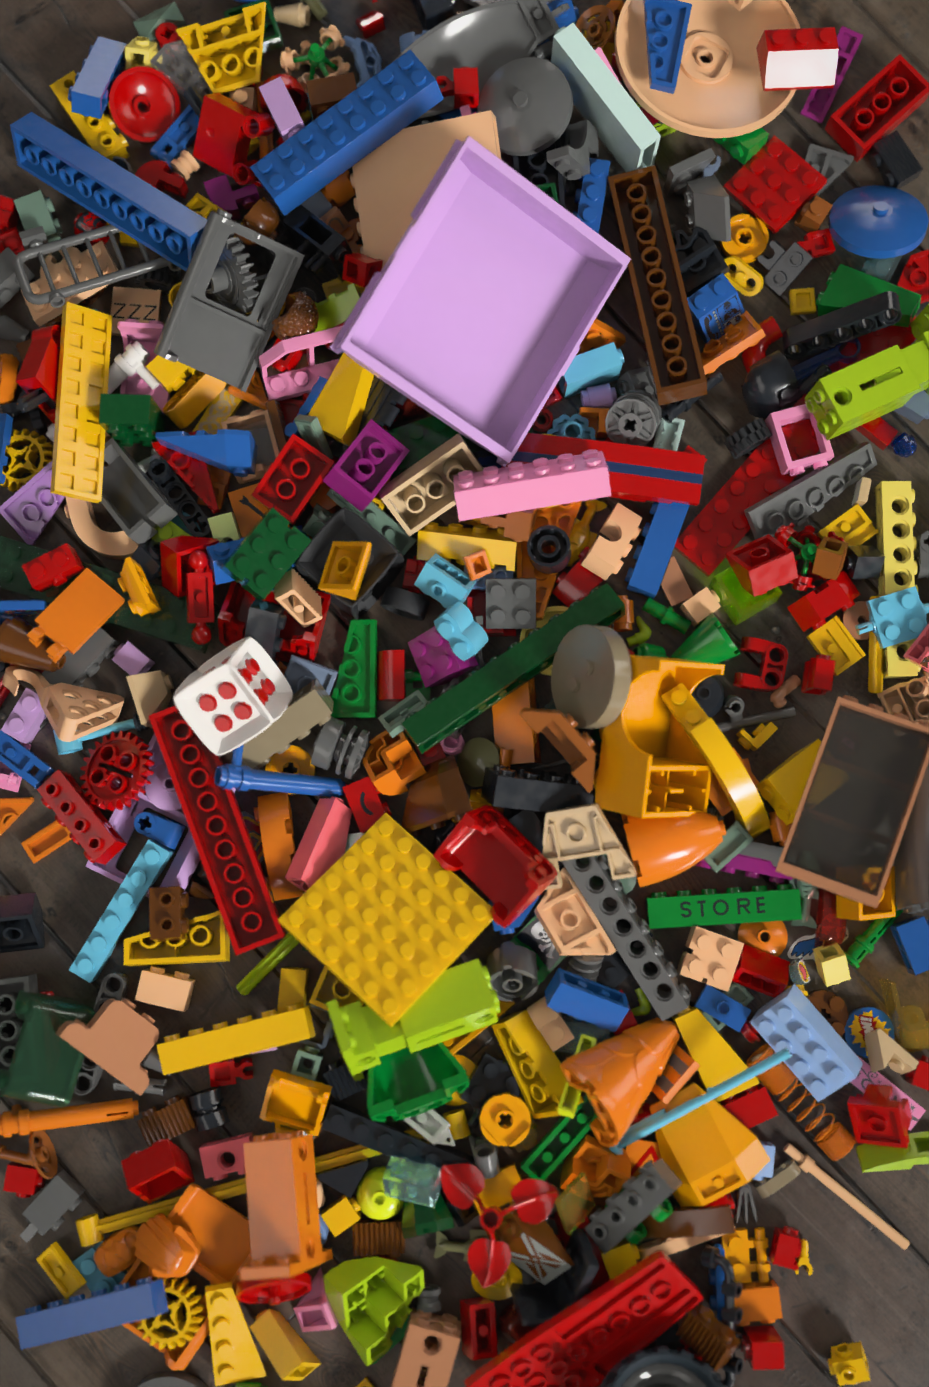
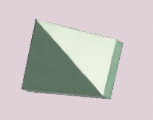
M172 2L134 21L133 24L140 37H147L149 41L156 39V29L160 24L170 22L179 27L185 24V20L175 2Z

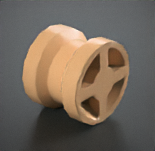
M185 149L180 153L178 159H173L170 162L173 169L185 181L190 178V174L193 171L197 172L200 169L197 161Z

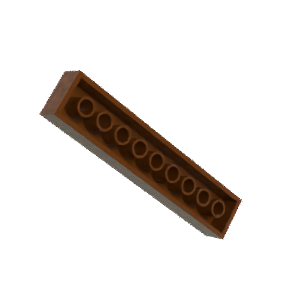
M653 165L608 177L610 195L623 252L631 258L627 265V270L658 405L707 395V380L656 166Z

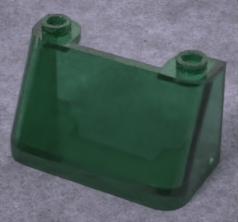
M20 990L14 1004V1009L17 1017L24 1020L9 1070L0 1069V1096L48 1106L65 1107L71 1101L85 1055L55 1033L66 1021L78 1019L87 1025L95 1015V1011L92 1007L67 997Z

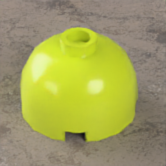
M380 1166L368 1170L362 1176L356 1190L357 1203L361 1211L370 1219L377 1221L389 1220L394 1217L404 1206L406 1183L398 1172L389 1169V1167Z

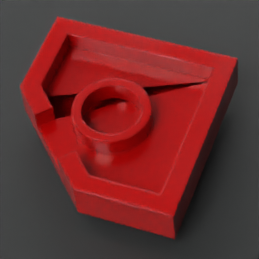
M929 249L909 257L896 284L899 287L922 295L920 304L929 301Z

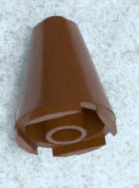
M12 615L14 617L12 620L6 619L1 624L0 662L55 672L64 666L66 662L65 653L57 663L48 658L46 650L54 644L51 639L46 637L37 648L29 642L30 638L27 637V634L35 627L24 618Z

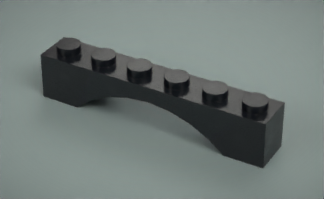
M339 1101L336 1103L332 1102L322 1129L438 1177H441V1168L444 1165L474 1164V1158L469 1154L441 1144L434 1146L427 1140L400 1131L383 1122L374 1121L369 1115Z

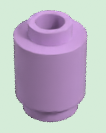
M609 383L586 387V390L580 391L582 407L611 408L613 402L617 399L615 387L611 388Z

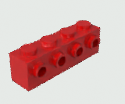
M58 769L37 789L42 796V803L47 808L53 809L56 813L55 819L63 827L68 828L71 832L69 834L70 838L84 848L83 854L90 862L106 865L127 845L97 806L90 803V799L84 796V790L81 789L70 773Z

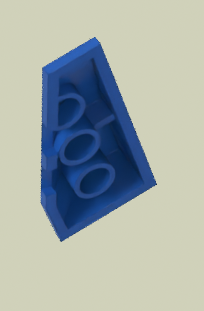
M217 429V434H210L205 430H197L195 435H190L183 431L156 432L155 437L162 446L233 473L237 477H247L248 474L255 475L258 446L250 431Z

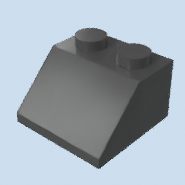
M712 175L687 181V191L684 192V201L688 207V214L685 215L687 228H691L693 231L695 226L707 230L713 240L731 241L729 195L716 176Z

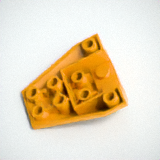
M693 1082L680 1089L667 1105L661 1100L650 1105L651 1115L662 1109L668 1112L690 1099L706 1094V1092ZM714 1099L655 1131L661 1158L682 1182L673 1192L680 1207L704 1206L748 1183L770 1161V1157L757 1136Z

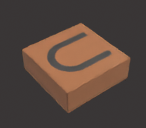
M336 206L320 218L339 234L350 226Z

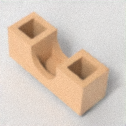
M617 503L599 531L607 536L610 541L599 535L589 549L581 566L605 581L611 573L616 575L624 563L620 560L621 557L625 558L633 546L629 544L630 541H635L641 531V528L638 526L643 518Z

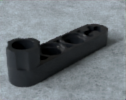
M157 458L152 460L147 470L150 477L176 510L194 537L211 538L213 535L207 516L167 461ZM173 489H181L182 494L180 497L175 499L170 497V492ZM187 506L195 507L193 515L187 517L183 515L184 508ZM199 520L206 531L204 533L199 531L194 522Z

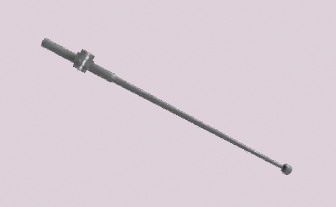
M729 695L725 698L723 704L724 710L729 715V721L716 723L721 732L796 716L794 706L743 717L742 712L745 707L743 700L737 695ZM601 751L595 752V758L600 757ZM566 759L530 767V769H533V771L568 764V761Z

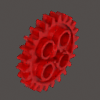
M120 731L119 734L111 732L110 738L105 735L103 736V743L95 741V750L88 749L91 756L90 758H83L87 765L80 767L82 771H85V774L79 777V779L85 782L81 789L86 791L84 796L90 799V803L104 810L114 811L115 808L123 810V805L131 807V799L139 801V792L146 793L143 786L144 784H151L147 776L154 774V772L149 770V767L153 766L155 762L149 760L153 753L148 751L150 746L143 742L144 739L131 732ZM106 764L133 774V777L128 778L119 773L102 768L101 765Z

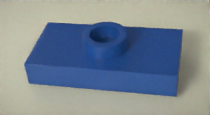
M708 984L704 986L694 1004L695 1007L740 1032L751 1012L749 1008Z

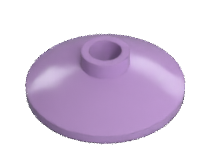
M162 763L152 770L154 772L153 775L147 777L151 784H145L146 794L155 807L165 811H176L181 809L182 806L175 787L168 789L165 786L166 782L172 781L166 763Z

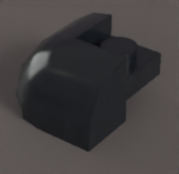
M779 350L750 366L751 370L745 377L744 385H741L748 411L756 418H767L770 413L781 411V407L800 398L795 384L797 381L795 373L786 357Z

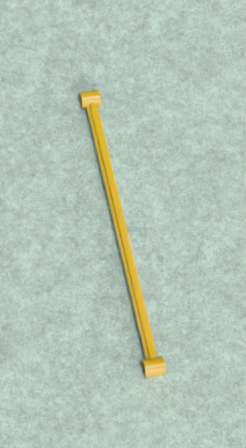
M464 1108L442 1114V1117L451 1125L449 1129L453 1140H458L471 1134ZM415 1129L404 1131L405 1133L427 1140ZM358 1144L314 1157L315 1173L382 1153ZM246 1177L205 1188V1190L220 1200L247 1193ZM181 1196L99 1219L98 1213H94L75 1220L81 1247L90 1246L104 1240L103 1234L147 1222L150 1217L154 1218L157 1214L164 1213L165 1216H168Z

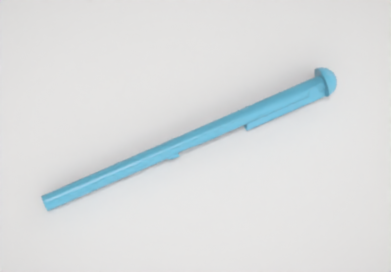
M786 1047L720 1084L707 1088L708 1093L690 1099L668 1112L662 1109L632 1125L624 1133L616 1146L609 1147L610 1150L616 1155L624 1154V1147L792 1057Z

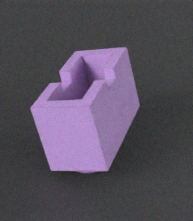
M26 687L1 728V731L21 743L31 744L40 729L41 723L47 718L35 690Z

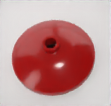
M145 66L129 68L122 72L111 85L108 99L111 117L119 130L133 140L146 143L158 141L180 116V99L175 86L163 73L156 69ZM138 103L144 104V111L138 109Z

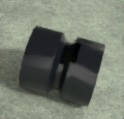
M221 1086L204 1089L188 1096L192 1110L197 1111L194 1117L197 1131L209 1130L230 1121L226 1107L221 1106L224 1100Z

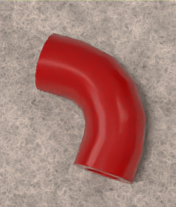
M772 316L759 323L766 336L755 346L748 347L742 351V361L747 374L751 370L750 366L766 357L767 348L783 337L777 322Z

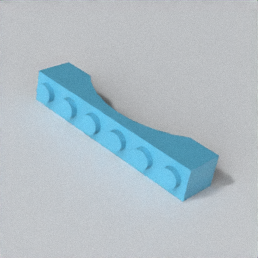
M153 839L147 841L69 971L89 983L98 978L135 911L148 893L149 888L153 886L163 872L175 850L163 846Z

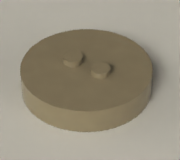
M580 625L569 631L558 646L551 671L552 696L557 710H561L564 715L570 713L578 723L577 728L599 729L610 725L620 715L626 704L631 685V662L627 647L616 631L605 626Z

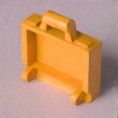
M274 1069L259 1118L270 1123L274 1122L275 1132H279V1134L303 1130L306 1134L318 1136L332 1086Z

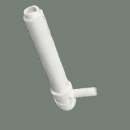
M135 341L133 344L129 343L125 347L126 351L123 354L119 353L114 358V363L109 367L108 394H111L128 376L132 377L136 372L152 390L160 384L143 366L148 361L147 358L150 356V353L138 341ZM52 423L47 428L48 432H46V435L54 442L55 424Z

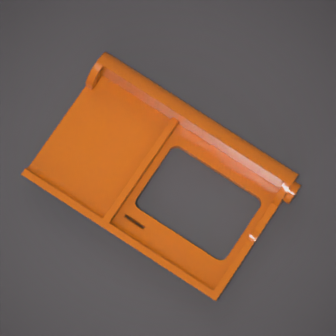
M191 1183L167 1218L172 1225H179L197 1239L200 1246V1255L192 1270L207 1279L211 1285L231 1282L236 1293V1284L241 1281L240 1269L249 1266L252 1260L249 1219L201 1186ZM137 1258L120 1284L129 1282L130 1287L136 1286V1280L150 1277L149 1266ZM206 1293L198 1302V1304L204 1305V1309L199 1312L204 1316V1319L198 1323L200 1329L197 1333H194V1338L191 1341L186 1340V1344L182 1347L176 1344V1347L172 1350H169L168 1345L163 1349H159L158 1341L152 1345L164 1353L165 1363L172 1370H184L210 1334ZM141 1320L122 1324L150 1344V1336L145 1339L142 1338L145 1330L143 1328L141 1330L136 1329Z

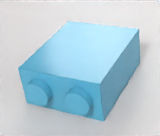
M614 342L576 355L564 376H561L558 381L564 399L579 394L580 391L586 390V387L607 384L618 380L622 370V363H624L621 349H616Z

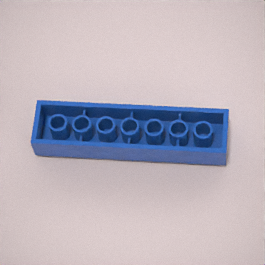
M410 49L250 168L261 186L285 216L444 99L436 79Z

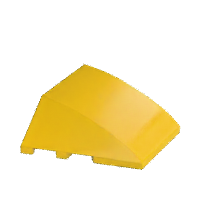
M266 2L243 8V13L200 26L198 23L176 29L213 94L226 93L260 82Z

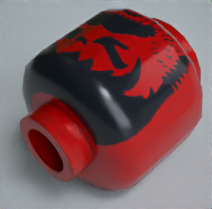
M87 211L76 216L74 220L75 235L109 225V223L94 213ZM109 236L92 240L90 243L93 246L102 240L106 244Z

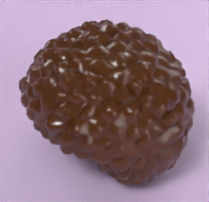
M288 293L283 314L272 322V329L277 338L286 340L314 333L318 327L319 312L315 302L305 293Z

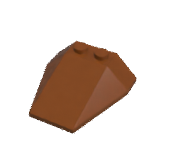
M523 708L520 711L523 719L537 734L541 731L571 765V773L588 793L593 790L595 749L592 746L595 745V742L586 732L581 734L577 730L576 726L578 723L570 713L564 715L561 710Z

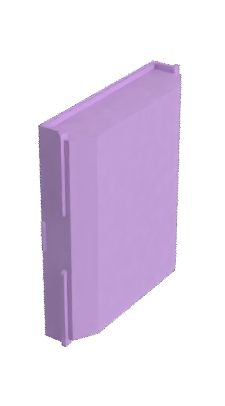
M468 136L462 142L458 139L455 140L411 213L413 220L382 271L375 272L331 344L330 349L337 354L344 352L354 362L474 444L498 457L496 462L506 467L512 460L560 377L564 376L578 353L581 342L631 258Z

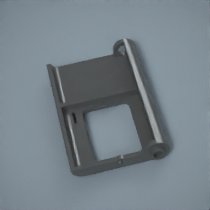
M218 208L217 212L211 211L153 352L167 360L183 363L246 392L258 365L259 356L262 355L273 330L272 322L280 314L305 255L231 220L232 214ZM231 233H236L275 253V258L253 310L247 316L205 296L208 284L228 236Z

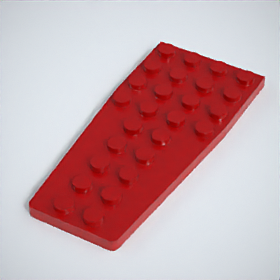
M655 1251L553 1318L538 1325L534 1330L464 1380L465 1387H598L617 1363L629 1354L641 1349L643 1350L700 1303L703 1299L699 1288L662 1251Z

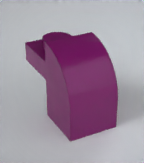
M226 174L203 182L210 201L232 214L231 220L242 219L239 210L251 209L260 199L255 184L232 191Z

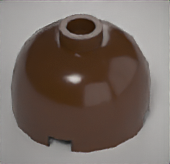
M263 196L245 215L242 225L274 240L279 234L276 231L279 224V214L274 205ZM234 233L235 237H238L241 242L248 246H261Z

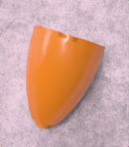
M698 812L686 817L639 818L621 813L640 887L664 881L688 870L713 852L723 841L722 836L726 835L723 820L718 821L716 816L705 812Z

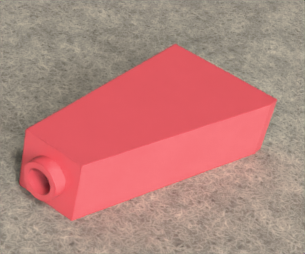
M338 797L319 799L285 876V879L304 892L345 854L352 810L345 806V802Z

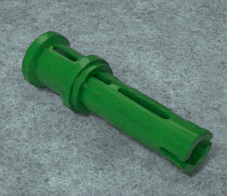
M896 906V917L875 919L862 935H856L853 938V944L844 952L847 963L853 968L858 969L860 967L859 963L868 953L874 951L875 947L873 945L904 910H897Z

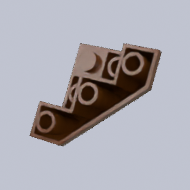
M454 755L430 763L425 768L427 773L415 779L410 785L401 826L413 837L422 835V829L430 826L431 831L446 826L444 821L450 818H454L455 822L459 821L467 812L472 811Z

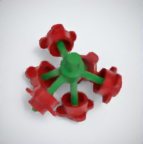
M790 523L788 526L782 525L778 528L774 537L786 547L792 543L799 548V554L794 555L796 568L798 560L804 561L802 571L798 573V578L789 581V583L793 584L792 588L798 592H807L808 587L816 588V585L812 584L816 580H828L812 573L817 546L821 543V538L814 533V527L807 525L804 530L797 532L793 529L794 523ZM834 531L828 533V537L845 542Z

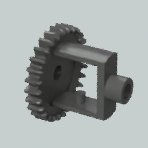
M231 233L228 236L206 289L208 297L212 296L213 301L243 315H250L268 273L255 277L256 273L249 272V268L254 264L246 263L245 260L255 256L269 272L275 258V253L263 246H248L241 242L238 237H234V233ZM283 244L292 249V247L289 244Z

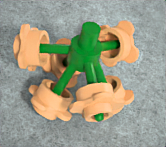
M330 25L326 29L323 27L320 29V42L322 46L317 43L310 44L308 40H304L300 45L302 48L300 55H298L296 50H291L290 47H286L285 51L281 52L280 63L286 74L292 75V71L300 69V64L311 66L310 72L304 73L302 77L297 78L307 95L306 81L320 78L315 74L316 68L320 67L324 77L346 74L350 70V64L343 62L341 56L333 57L330 60L325 57V49L333 51L338 46L343 47L345 45V40L334 25Z

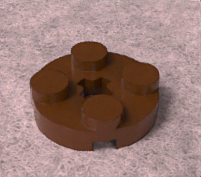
M814 990L808 993L807 999L819 1012H821V1009H825V1012L829 1014L826 1021L839 1036H842L849 1018L848 1009L843 999L827 990Z

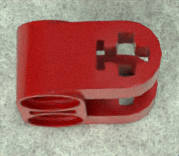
M747 636L742 637L740 650L762 655L758 676L736 672L733 686L762 692H772L778 689L784 681L788 661L787 649L781 644ZM771 650H775L780 654L779 662H774L770 659ZM766 674H771L775 677L776 683L774 686H769L765 682Z

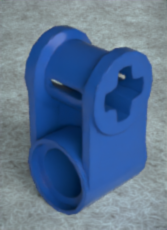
M141 812L134 819V827L137 832L171 849H176L186 827L177 821L153 812ZM146 819H149V822L152 823L151 827H148L145 823Z

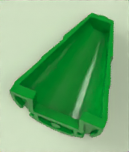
M442 1042L410 1053L409 1047L379 1057L381 1064L369 1068L367 1108L369 1109L370 1118L378 1122H385L387 1120L386 1117L393 1116L394 1121L410 1118L453 1099L451 1094L458 1091V1094L462 1093L468 1087L470 1081L466 1070Z

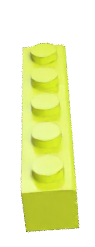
M581 1034L575 1054L596 1046L597 1038ZM567 1081L558 1106V1114L574 1119L582 1090L570 1086Z

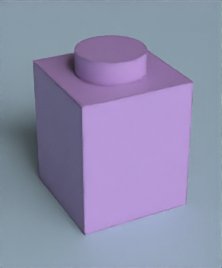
M129 641L117 647L114 651L115 656L112 659L129 675L147 673L155 664L153 660Z

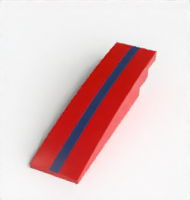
M527 433L510 463L522 462L527 464L533 463V460L538 458L551 460L557 459L562 454H572L575 456L583 454L586 450L595 449L598 452H603L608 467L611 496L608 497L639 502L647 500L667 504L675 502L697 506L700 503L705 455L590 439Z

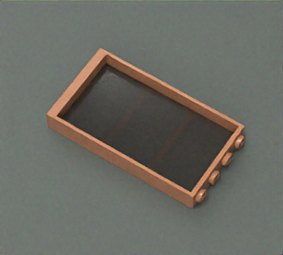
M844 695L843 698L838 697L775 872L877 908L929 762V723L919 721L917 724L909 721V717L904 714L894 712L891 715L883 712L884 708L878 705L869 704L867 707L859 704L858 699Z

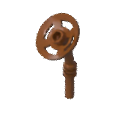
M595 5L587 9L580 16L576 27L581 33L583 30L587 31L586 38L589 44L596 46L593 49L598 47L602 49L608 42L615 43V33H613L615 29V16L607 6ZM601 14V16L595 17L590 22H588V20L594 15ZM608 17H609V19H610V30H609V32H608V25H607V23H606Z
M44 1130L30 1133L29 1151L27 1154L6 1149V1146L0 1143V1159L35 1166L45 1179H51L56 1176L58 1170L56 1151L51 1139ZM34 1137L39 1139V1143H34ZM41 1168H44V1170H46L47 1173H44L41 1170Z

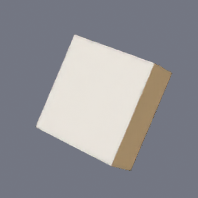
M862 477L856 483L852 506L859 504L862 507L867 502L871 486L870 478Z

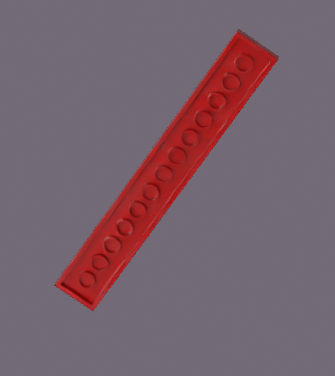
M890 325L852 339L830 363L829 368L834 373L897 344L900 350L910 346L916 339L912 334L911 326ZM804 394L793 407L806 404L805 397L807 394ZM810 419L781 426L792 461L814 456L820 450ZM770 438L753 451L677 538L674 549L707 577L726 558L725 553L731 551L751 529L744 510L788 486L796 477L791 476L790 473L781 474Z

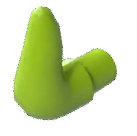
M640 616L636 617V623L640 632L626 638L629 647L636 644L640 645L651 637L652 631Z
M637 988L635 993L640 1005L632 1008L631 1011L634 1016L648 1015L651 1012L652 1004L642 988Z

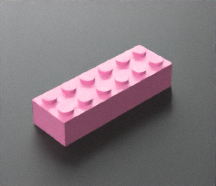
M595 449L586 450L583 454L575 456L572 454H562L557 459L551 460L538 458L533 460V463L527 464L514 462L510 463L508 467L503 468L490 466L484 468L483 471L474 473L473 471L466 470L453 476L459 521L611 496L608 467L603 452H598Z

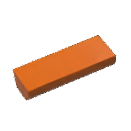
M534 678L492 706L495 744L499 749H512L510 765L541 763L539 733L537 734L520 715V711L523 708L537 709Z

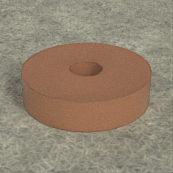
M858 601L842 613L841 622L856 641H865L869 639V632L858 635L857 631L866 627L856 629L855 625L859 624V617L864 618L865 622H868L869 611L866 601Z

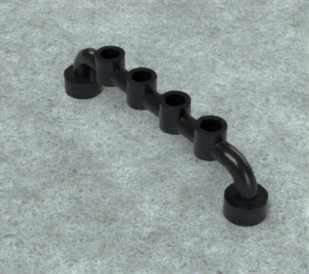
M706 1245L702 1251L701 1263L703 1266L712 1269L719 1265L724 1271V1280L721 1285V1292L724 1294V1306L721 1317L725 1320V1325L730 1327L734 1331L735 1336L741 1341L736 1348L740 1349L743 1343V1335L735 1331V1323L739 1324L741 1322L743 1310L735 1306V1298L738 1299L741 1296L743 1286L741 1282L735 1281L734 1269L730 1261L720 1255L719 1248ZM735 1351L729 1361L722 1366V1369L725 1371L724 1380L717 1373L724 1386L732 1387L735 1383L736 1375H739L743 1369V1360L735 1357Z

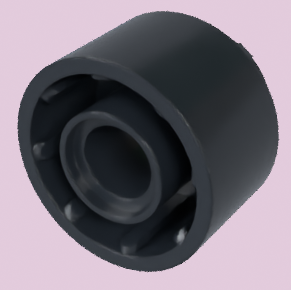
M546 525L537 528L530 535L527 542V551L530 562L535 569L542 573L553 574L563 570L568 565L571 559V546L567 534L561 528ZM546 546H554L556 548L550 554L543 552Z

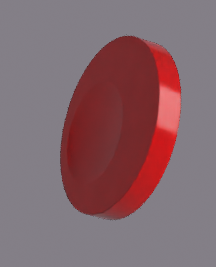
M301 1272L292 1277L241 1280L236 1284V1298L238 1301L248 1304L277 1305L280 1302L294 1300L308 1294L312 1290L311 1276L308 1273Z

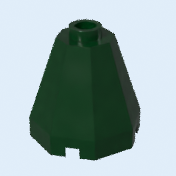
M426 1173L412 1176V1182L406 1183L402 1219L403 1239L454 1228V1218L433 1178H426Z

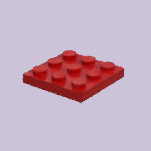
M774 135L723 187L734 200L755 218L760 219L769 230L776 234L827 183V178Z

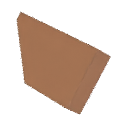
M671 557L660 587L669 606L674 607L693 597V594L675 557Z

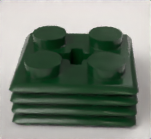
M256 0L224 11V17L228 18L243 13V8L266 2L262 53L283 47L282 36L269 0Z

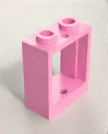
M806 404L770 413L766 418L765 423L772 434L770 439L782 475L790 473L791 476H796L804 473L807 468L813 467L814 470L828 466V462L834 457L830 440L827 441L826 437L820 433L817 421L813 413L808 411ZM810 419L821 454L792 461L781 426Z

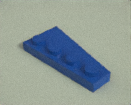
M643 0L650 89L674 94L692 4L678 0Z

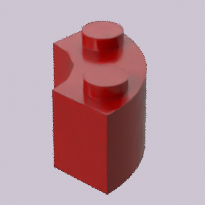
M588 546L578 555L580 560L568 574L564 571L555 581L557 586L552 593L567 607L574 601H581L587 597L589 592L604 580L581 566L590 549Z

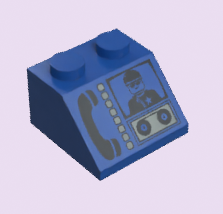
M723 273L687 298L694 330L705 344L711 339L718 340L725 334L723 330L730 324L735 326L742 320L740 316L745 312L738 292Z

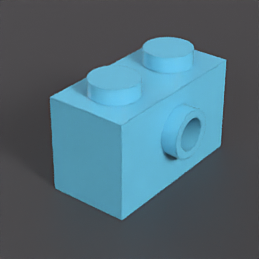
M436 553L426 562L414 585L420 588L424 594L436 599L447 609L458 601L464 603L477 581H470L469 575Z

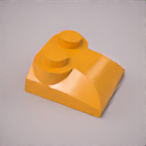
M131 557L126 558L123 569L120 572L121 577L117 580L123 592L127 591L131 598L128 601L133 614L138 613L141 617L148 613L154 614L161 611L141 565Z

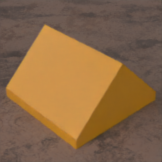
M333 541L318 589L356 601L371 555L372 544L367 541Z

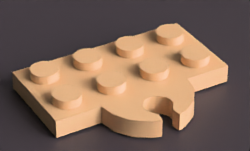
M101 240L93 245L92 248L103 275L118 271L103 241ZM76 247L66 248L79 282L99 277L88 249L81 253ZM59 250V253L63 256L61 262L57 263V260L51 253L44 259L56 290L75 284L62 250ZM42 266L40 268L41 278L30 283L33 293L37 295L51 291ZM107 285L66 297L65 303L78 304ZM25 299L30 313L39 327L62 314L63 306L54 308L50 303L36 305Z

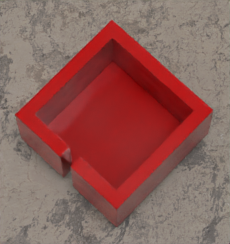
M168 1138L157 1140L151 1147L142 1151H135L128 1158L121 1161L128 1190L148 1204L195 1181L187 1153Z

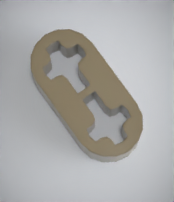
M789 1159L773 1169V1178L765 1177L764 1181H757L754 1188L761 1198H766L795 1179L800 1174L801 1169L794 1159Z

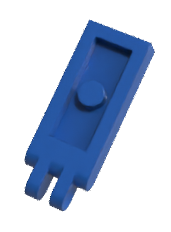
M715 1243L713 1247L719 1248L720 1255L725 1257L722 1245ZM718 1265L715 1269H708L709 1285H713V1295H709V1307L718 1320H723L721 1312L724 1306V1294L721 1292V1285L724 1280V1271Z

